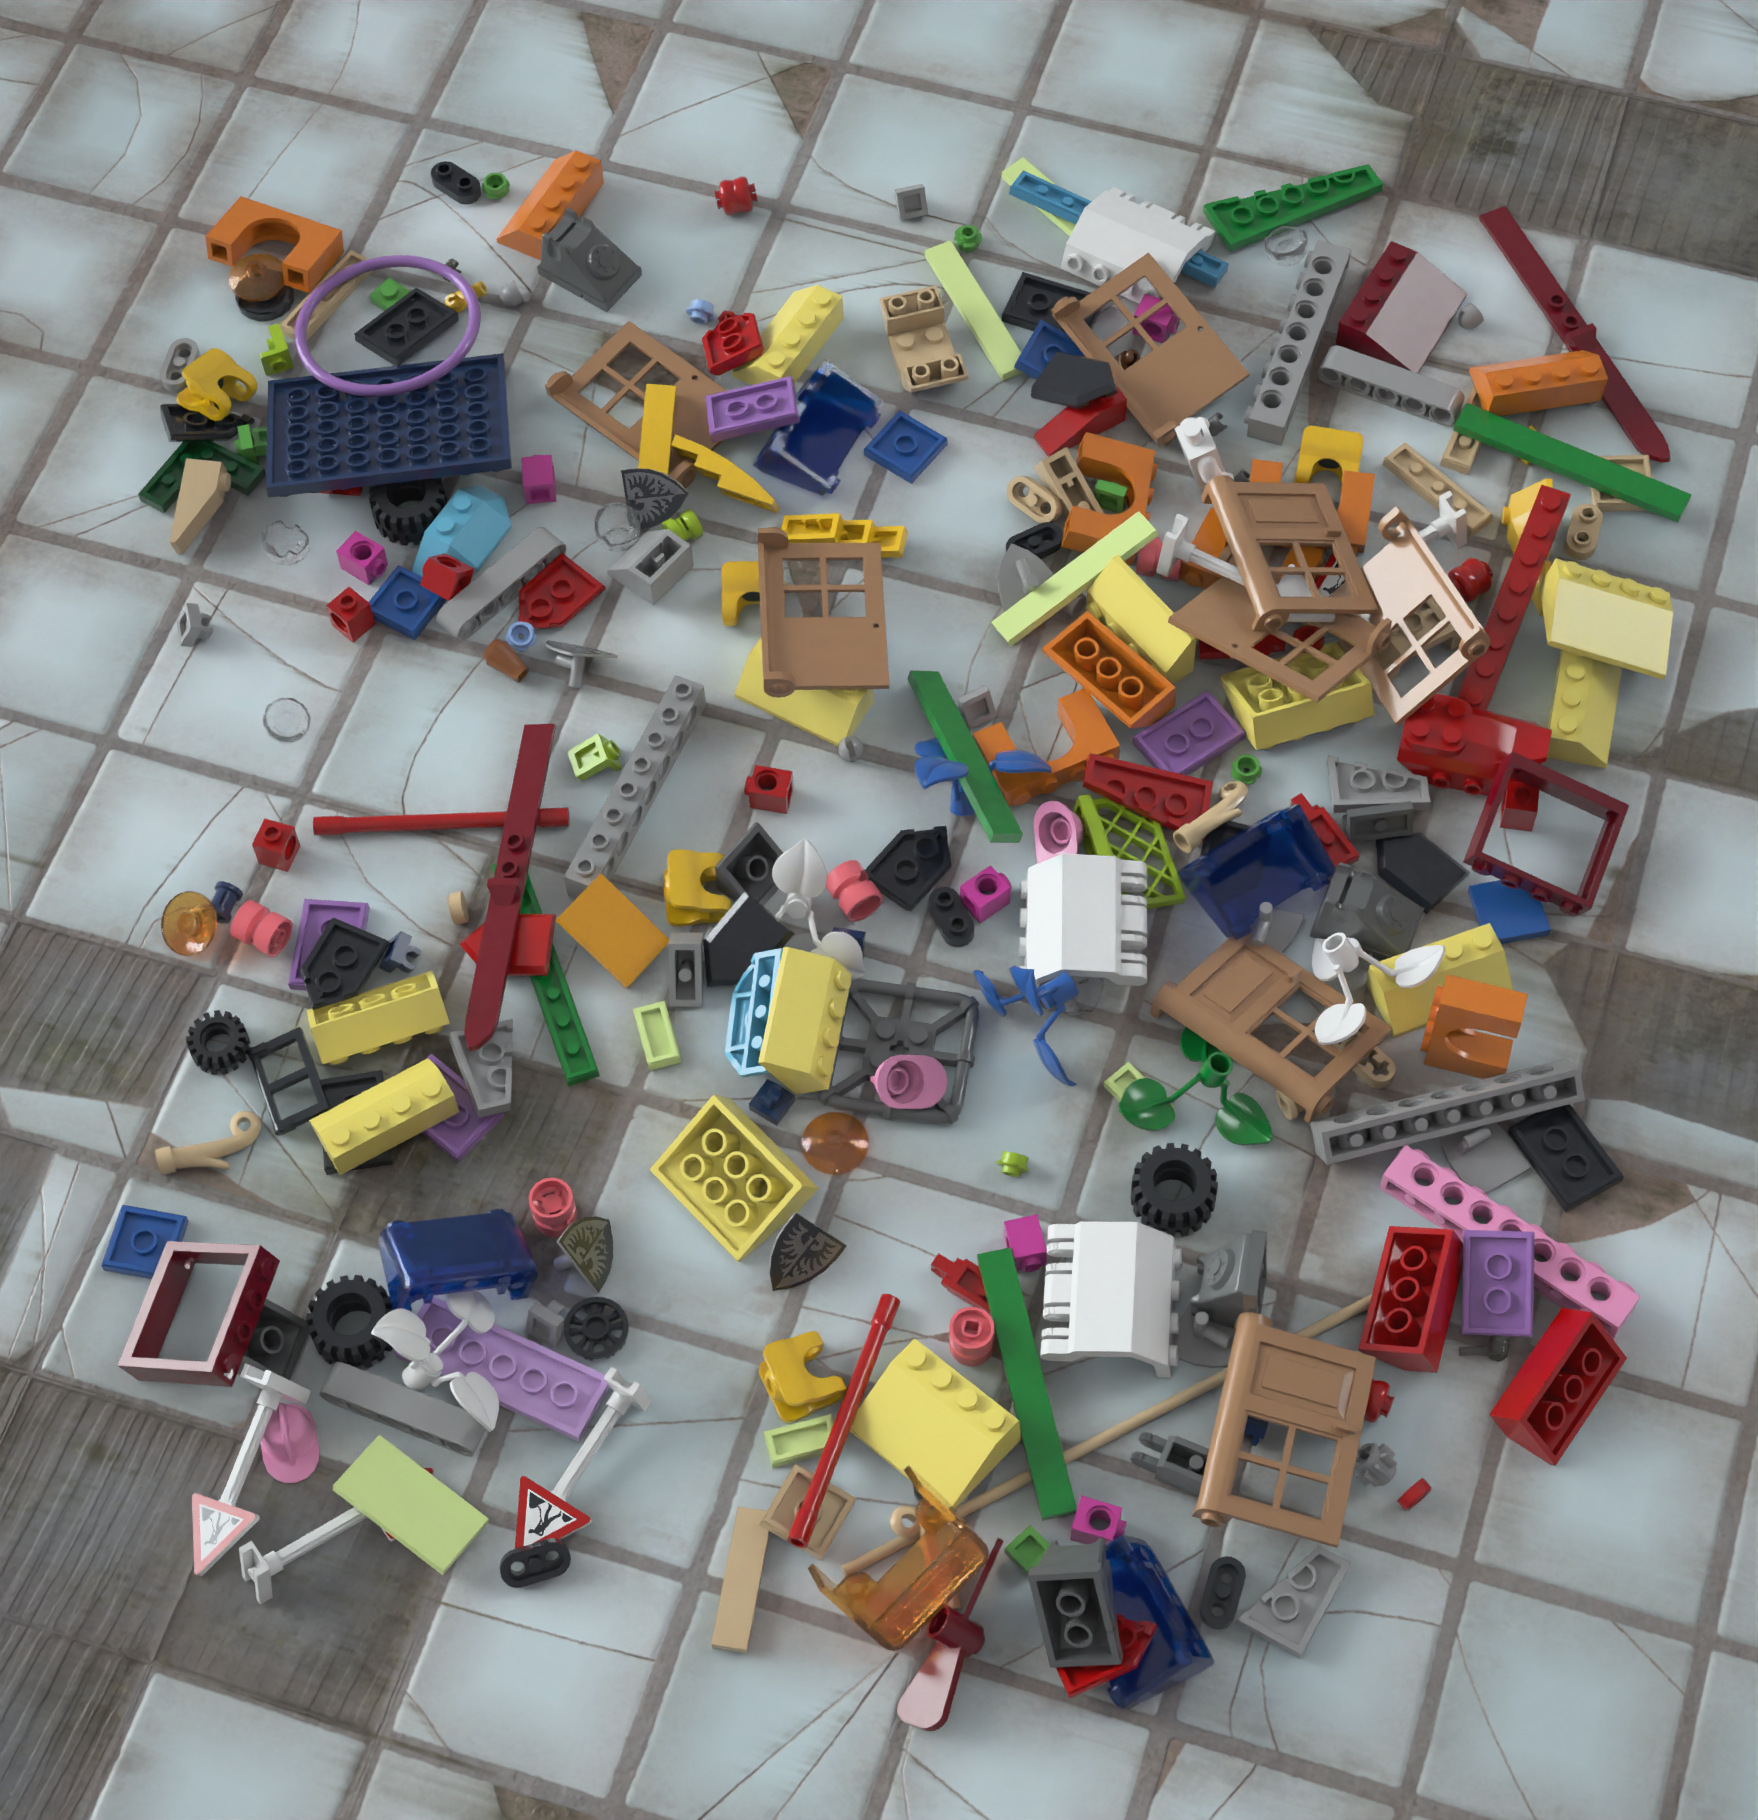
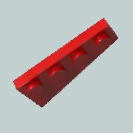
M1090 753L1086 761L1082 787L1176 831L1184 824H1190L1209 810L1213 781Z

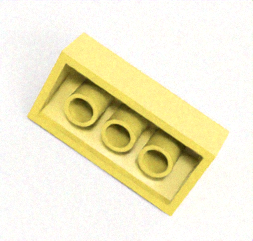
M819 285L793 292L761 334L764 346L762 355L736 367L732 372V376L750 385L792 376L795 384L844 319L843 296Z
M1117 554L1110 560L1088 589L1086 610L1169 682L1175 684L1193 672L1197 638L1168 623L1169 617L1174 614L1173 611Z
M761 637L748 655L735 692V698L837 747L843 738L852 736L874 703L873 689L794 690L791 695L780 698L767 695L763 688Z
M1560 650L1548 729L1552 730L1547 758L1601 768L1607 767L1622 667Z
M1490 923L1425 945H1443L1445 947V954L1434 975L1419 986L1412 988L1399 987L1396 983V976L1391 977L1374 965H1369L1365 984L1385 1023L1392 1027L1390 1033L1393 1038L1426 1027L1437 985L1444 987L1447 974L1513 990L1504 949ZM1404 953L1379 962L1390 969H1395V961Z
M785 947L782 951L758 1063L796 1095L829 1089L833 1073V1065L839 1044L852 974L834 958Z
M432 970L359 993L356 997L319 1009L306 1010L322 1064L330 1063V1065L343 1063L349 1059L348 1056L360 1052L363 1055L374 1053L381 1048L380 1046L391 1042L393 1044L408 1042L412 1039L413 1035L425 1032V1034L439 1032L444 1028V1025L450 1024Z
M427 1058L309 1121L339 1175H342L459 1113L455 1096L442 1073Z

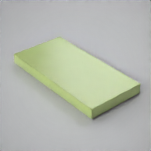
M380 1434L333 1484V1491L441 1575H444L489 1521V1518Z

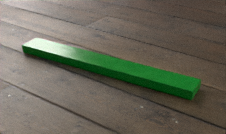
M1466 403L1454 424L1453 431L1677 523L1692 495L1469 403Z
M910 670L907 680L948 760L961 762L968 767V775L958 780L990 843H1020L1023 833L938 671Z
M493 864L491 867L493 874H495L496 864ZM527 874L520 914H542L530 877ZM552 943L548 976H530L569 1087L599 1077L600 1075Z
M1011 1247L977 1254V1262L991 1318L994 1322V1330L1015 1415L1020 1423L1021 1439L1041 1519L1045 1521L1076 1514L1077 1507Z

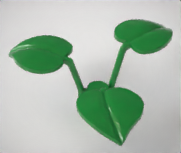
M1187 1027L1180 1036V1049L1186 1059L1193 1062L1201 1061L1199 1073L1170 1097H1167L1165 1088L1155 1080L1150 1078L1135 1080L1125 1089L1118 1105L1121 1115L1132 1125L1147 1131H1159L1168 1127L1175 1119V1112L1170 1103L1176 1101L1195 1084L1201 1082L1209 1088L1220 1086V1102L1224 1107L1219 1109L1215 1116V1123L1220 1134L1227 1141L1242 1146L1266 1144L1273 1139L1270 1123L1257 1101L1249 1095L1240 1092L1233 1094L1229 1101L1227 1100V1088L1230 1082L1226 1078L1233 1069L1231 1057Z

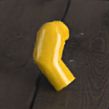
M482 281L471 285L477 298L487 295V288ZM460 290L446 297V306L458 313L468 306Z

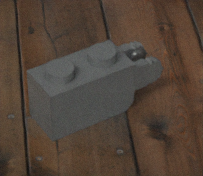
M1141 1433L1138 1439L1140 1443L1162 1454L1160 1459L1136 1451L1132 1453L1130 1458L1132 1463L1155 1473L1154 1479L1199 1497L1209 1449L1179 1436L1169 1435L1168 1440L1152 1433Z

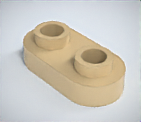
M1018 476L1009 482L1007 487L1009 501L1038 523H1053L1060 517L1062 512L1060 499L1035 479L1029 476ZM1025 486L1028 488L1027 496L1023 493ZM1048 503L1051 505V511L1049 513L1046 511V505Z
M1581 504L1573 510L1564 548L1566 553L1576 560H1586L1595 552L1603 521V514L1598 507L1592 504Z

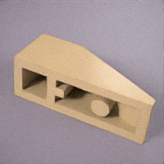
M1067 447L1033 467L1043 486L1060 499L1062 513L1066 518H1068L1073 506L1104 514Z
M186 458L169 541L177 554H184L223 503L225 491L228 492L230 490L231 475L227 472L222 462Z

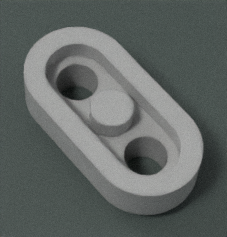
M178 339L171 344L160 371L163 386L168 391L180 392L188 387L186 379L182 375L183 369L200 357L198 345L192 339Z

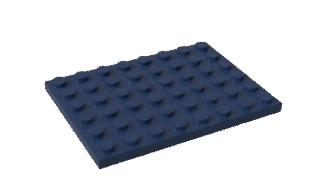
M503 353L466 357L454 369L437 381L417 390L392 396L366 397L344 393L323 384L314 376L268 381L266 490L268 498L287 497L303 493H319L321 491L337 489L347 490L354 487L379 486L396 482L407 483L413 480L439 479L446 476L471 475L473 473L499 472L505 469H512L506 372ZM444 360L330 374L342 380L358 384H391L422 375L441 364Z

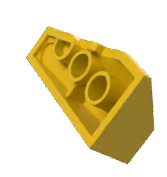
M1546 478L1512 494L1508 507H1503L1501 522L1502 525L1507 526V539L1513 554L1541 484L1553 488V479ZM1550 552L1532 595V600L1539 616H1543L1539 585L1551 567V561L1548 560Z

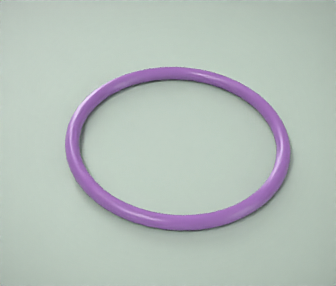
M410 255L372 258L340 270L321 283L312 292L297 317L294 333L295 347L302 364L308 372L317 380L335 390L366 397L403 394L437 381L464 359L479 333L481 321L480 304L477 295L468 281L457 271L440 262ZM391 267H411L428 270L451 281L465 297L469 310V323L460 345L441 364L412 379L381 385H366L345 381L322 369L311 356L307 346L306 332L308 322L320 301L343 282L369 271Z

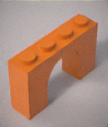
M242 196L238 198L205 236L208 259L234 267L246 252L258 243L280 240L293 244L295 248L282 262L284 285L309 294L344 253L342 230Z
M1088 432L1085 433L1077 452L1076 464L1083 476L1116 482L1121 486L1128 487V510L1123 513L1110 515L1073 506L1065 522L1061 547L1084 553L1138 511L1149 521L1150 513L1146 512V507L1150 505L1154 493V488L1150 487V481H1154L1158 464L1153 463L1155 450ZM1139 551L1124 562L1132 565Z
M1253 459L1250 482L1281 483L1283 463ZM1344 470L1337 514L1354 554L1357 555L1358 552L1364 553L1375 474ZM1281 546L1286 548H1292V546ZM1315 546L1323 549L1324 552L1327 551V548L1332 549L1331 546Z
M1211 507L1191 544L1196 545V549L1219 558L1223 549L1229 544L1215 509ZM1300 546L1308 567H1322L1323 549L1315 546ZM1292 548L1281 567H1288L1290 564L1300 567ZM1182 560L1180 580L1185 581L1190 586L1207 589L1222 577V575L1191 561L1187 563ZM1312 575L1314 582L1318 575Z
M1083 688L1058 698L1057 716L1071 738L1073 746L1061 758L1046 761L1051 767V773H1006L998 771L996 768L992 771V775L1009 807L1022 805L1029 801L1030 798L1042 793H1052L1059 786L1071 781L1078 782L1083 780L1087 757L1090 753L1119 760L1120 744L1091 694ZM1002 722L973 733V739L987 766H989L991 761L996 760L997 753L1017 750Z
M1447 974L1444 987L1438 985L1436 987L1420 1051L1426 1052L1424 1065L1481 1079L1506 1074L1513 1040L1472 1029L1517 1039L1528 994Z

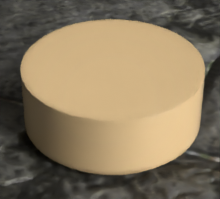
M462 891L450 893L448 904L453 923L456 925L468 923L469 914L464 893Z

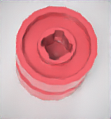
M1156 537L1139 550L1136 566L1137 575L1153 577L1157 573L1156 570L1163 545L1159 537ZM1177 560L1168 577L1160 574L1161 578L1179 582L1182 560Z
M857 860L844 862L834 868L827 875L825 886L833 899H839L838 905L851 922H856L870 916L879 908L883 901V895L872 881H868V874Z
M249 900L236 912L231 924L230 933L232 937L245 944H253L258 951L274 957L284 949L289 941L293 924L288 918L276 912L270 913L269 908L256 901Z
M553 1177L542 1179L532 1187L528 1198L535 1226L546 1236H561L571 1223L577 1221V1210L571 1188L563 1180Z
M965 1307L953 1315L949 1325L950 1352L953 1358L965 1366H979L991 1357L994 1351V1322L985 1310L978 1307Z

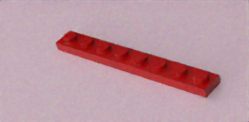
M1541 484L1484 628L1491 639V643L1486 653L1470 664L1457 697L1467 701L1471 708L1483 711L1488 710L1570 501L1571 494Z

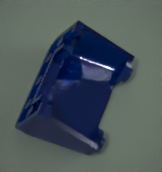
M825 359L796 394L800 422L775 428L753 463V466L762 473L823 496L826 492L831 495L841 481L837 478L839 474L838 469L861 432L867 426L872 429L881 416L878 410L884 402Z
M1300 804L1279 809L1187 864L1176 873L1183 885L1226 938L1234 937L1235 940H1238L1252 932L1250 926L1255 922L1254 919L1259 917L1260 905L1263 902L1271 903L1274 908L1303 889L1311 887L1313 891H1317L1330 883L1328 877L1335 873L1336 867Z
M494 1209L486 1214L407 1223L403 1220H397L388 1223L378 1238V1246L393 1310L402 1308L412 1311V1303L423 1298L424 1304H429L432 1302L434 1295L496 1288L498 1295L505 1294L507 1289L511 1300L527 1299L538 1277L535 1259L513 1214L505 1212L503 1209Z
M1122 1534L1106 1545L1105 1555L1106 1560L1110 1561L1116 1613L1124 1615L1125 1619L1137 1622L1145 1620L1157 1625L1137 1669L1109 1681L1110 1687L1107 1690L1112 1701L1118 1707L1121 1706L1122 1709H1130L1203 1672L1214 1664V1660L1152 1548L1142 1539Z

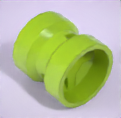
M691 509L681 512L680 516L676 519L669 518L662 522L663 530L668 529L685 541L689 539L695 540L703 536L700 521Z

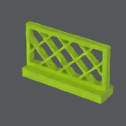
M1090 794L1078 796L1073 812L1079 816L1084 826L1082 844L1086 855H1115L1122 860L1145 862L1150 854L1156 856L1163 861L1164 867L1159 871L1147 864V874L1156 879L1151 887L1147 886V889L1142 892L1146 894V909L1183 904L1186 896L1160 824L1145 816L1141 818L1128 811L1126 807L1107 798L1092 799ZM1108 808L1117 813V815L1110 822L1099 815L1098 809ZM1121 816L1137 824L1132 833L1116 825ZM1141 827L1153 833L1155 839L1152 844L1135 836ZM1110 832L1127 840L1121 849L1109 843L1107 837ZM1130 843L1147 851L1141 860L1125 852ZM1159 881H1162L1172 887L1174 895L1165 896L1154 889ZM1121 892V895H1127V892Z

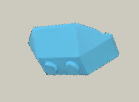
M480 485L458 489L424 532L412 572L422 577V568L427 559L443 553L473 567V573L478 572L512 528L505 498Z
M782 948L755 953L751 959L752 964L743 973L732 993L725 1055L743 1078L770 1073L758 1063L782 956Z

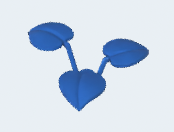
M937 738L917 742L915 744V751L922 758L915 762V773L923 789L925 790L937 783L952 781L950 812L958 816H971L975 814L958 780L968 775V767L961 762L948 761ZM1023 750L999 752L996 754V760L991 761L988 766L991 773L995 768L1006 773H1051V767L1044 760L1033 753Z
M1012 966L1009 970L1021 994L1004 998L998 995L995 986L984 975L983 971L974 970L973 973L985 999L994 1011L1002 1017L1007 1015L1004 1008L1005 1005L1027 998L1030 1006L1039 1016L1044 1015L1039 999L1042 1000L1048 1009L1052 1007L1056 1009L1036 1034V1039L1033 1040L1041 1062L1054 1078L1071 1087L1077 1085L1067 1078L1056 1054L1045 1040L1047 1030L1057 1017L1067 1010L1064 1004L1079 995L1078 988L1072 978L1064 972L1037 988L1034 969H1022Z

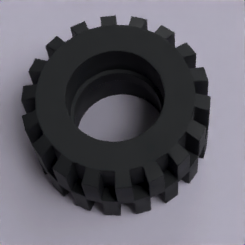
M441 478L413 480L407 483H387L370 487L369 503L376 528L379 529L380 534L384 538L388 537L390 542L396 543L400 541V544L405 546L410 542H413L414 545H419L426 529L448 503ZM407 501H420V503L413 507H398Z
M1167 1143L1166 1149H1162L1158 1145L1153 1147L1152 1155L1146 1152L1141 1158V1163L1137 1162L1134 1168L1130 1199L1131 1205H1134L1133 1212L1136 1218L1142 1216L1141 1224L1146 1226L1152 1225L1154 1229L1165 1231L1173 1237L1175 1232H1180L1181 1237L1189 1235V1229L1192 1228L1196 1232L1201 1229L1202 1222L1207 1223L1209 1221L1211 1212L1214 1211L1218 1182H1216L1217 1173L1215 1169H1211L1212 1162L1209 1158L1201 1159V1151L1195 1148L1191 1152L1188 1150L1189 1145L1182 1143L1181 1148H1175L1174 1143ZM1166 1180H1179L1187 1184L1193 1194L1186 1199L1173 1201L1162 1197L1155 1187Z
M347 1275L340 1276L341 1281L338 1283H334L332 1279L326 1283L328 1288L325 1291L319 1288L315 1293L317 1301L311 1300L308 1305L311 1313H306V1321L309 1326L307 1329L319 1355H322L324 1360L330 1365L333 1362H342L358 1369L359 1365L363 1364L366 1369L373 1367L371 1361L377 1359L381 1362L386 1358L383 1352L385 1350L391 1352L393 1349L386 1341L371 1334L377 1322L385 1314L395 1310L390 1296H388L382 1285L378 1287L376 1281L368 1278L365 1282L362 1275H355L353 1280H349ZM354 1311H363L371 1314L369 1323L360 1332L351 1335L335 1332L338 1321L344 1315Z

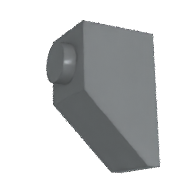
M671 932L668 942L669 1007H702L704 933Z

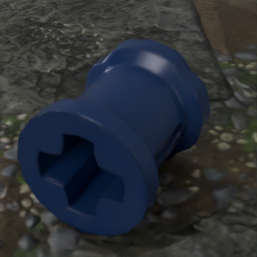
M219 881L214 887L216 893L211 903L205 906L203 912L211 920L224 924L230 922L232 918L230 913L236 901L241 900L243 893L235 885Z

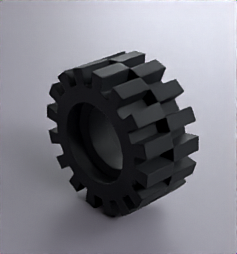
M220 1010L214 1011V1017H210L208 1012L203 1014L204 1021L197 1018L194 1021L196 1028L190 1026L188 1030L190 1036H186L187 1047L197 1067L200 1066L201 1070L206 1073L209 1069L212 1075H217L218 1069H221L224 1075L229 1073L227 1068L232 1066L234 1071L239 1068L238 1060L244 1064L247 1060L245 1054H248L247 1051L250 1049L248 1045L250 1044V1039L240 1018L236 1015L232 1017L231 1012L227 1011L222 1016ZM227 1034L231 1037L230 1044L221 1051L213 1052L206 1048L208 1040L215 1035Z

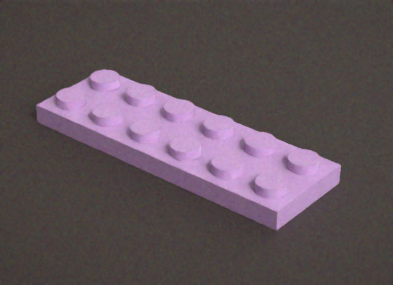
M430 1294L417 1314L425 1324V1337L431 1342L429 1345L430 1353H433L462 1321L450 1311L445 1301ZM467 1324L466 1328L439 1355L443 1362L440 1376L454 1372H461L465 1376L469 1372H476L494 1387L500 1406L578 1442L582 1439L610 1388L604 1380L605 1374L495 1324L484 1334L476 1333ZM397 1351L395 1352L397 1358L407 1363L412 1362Z

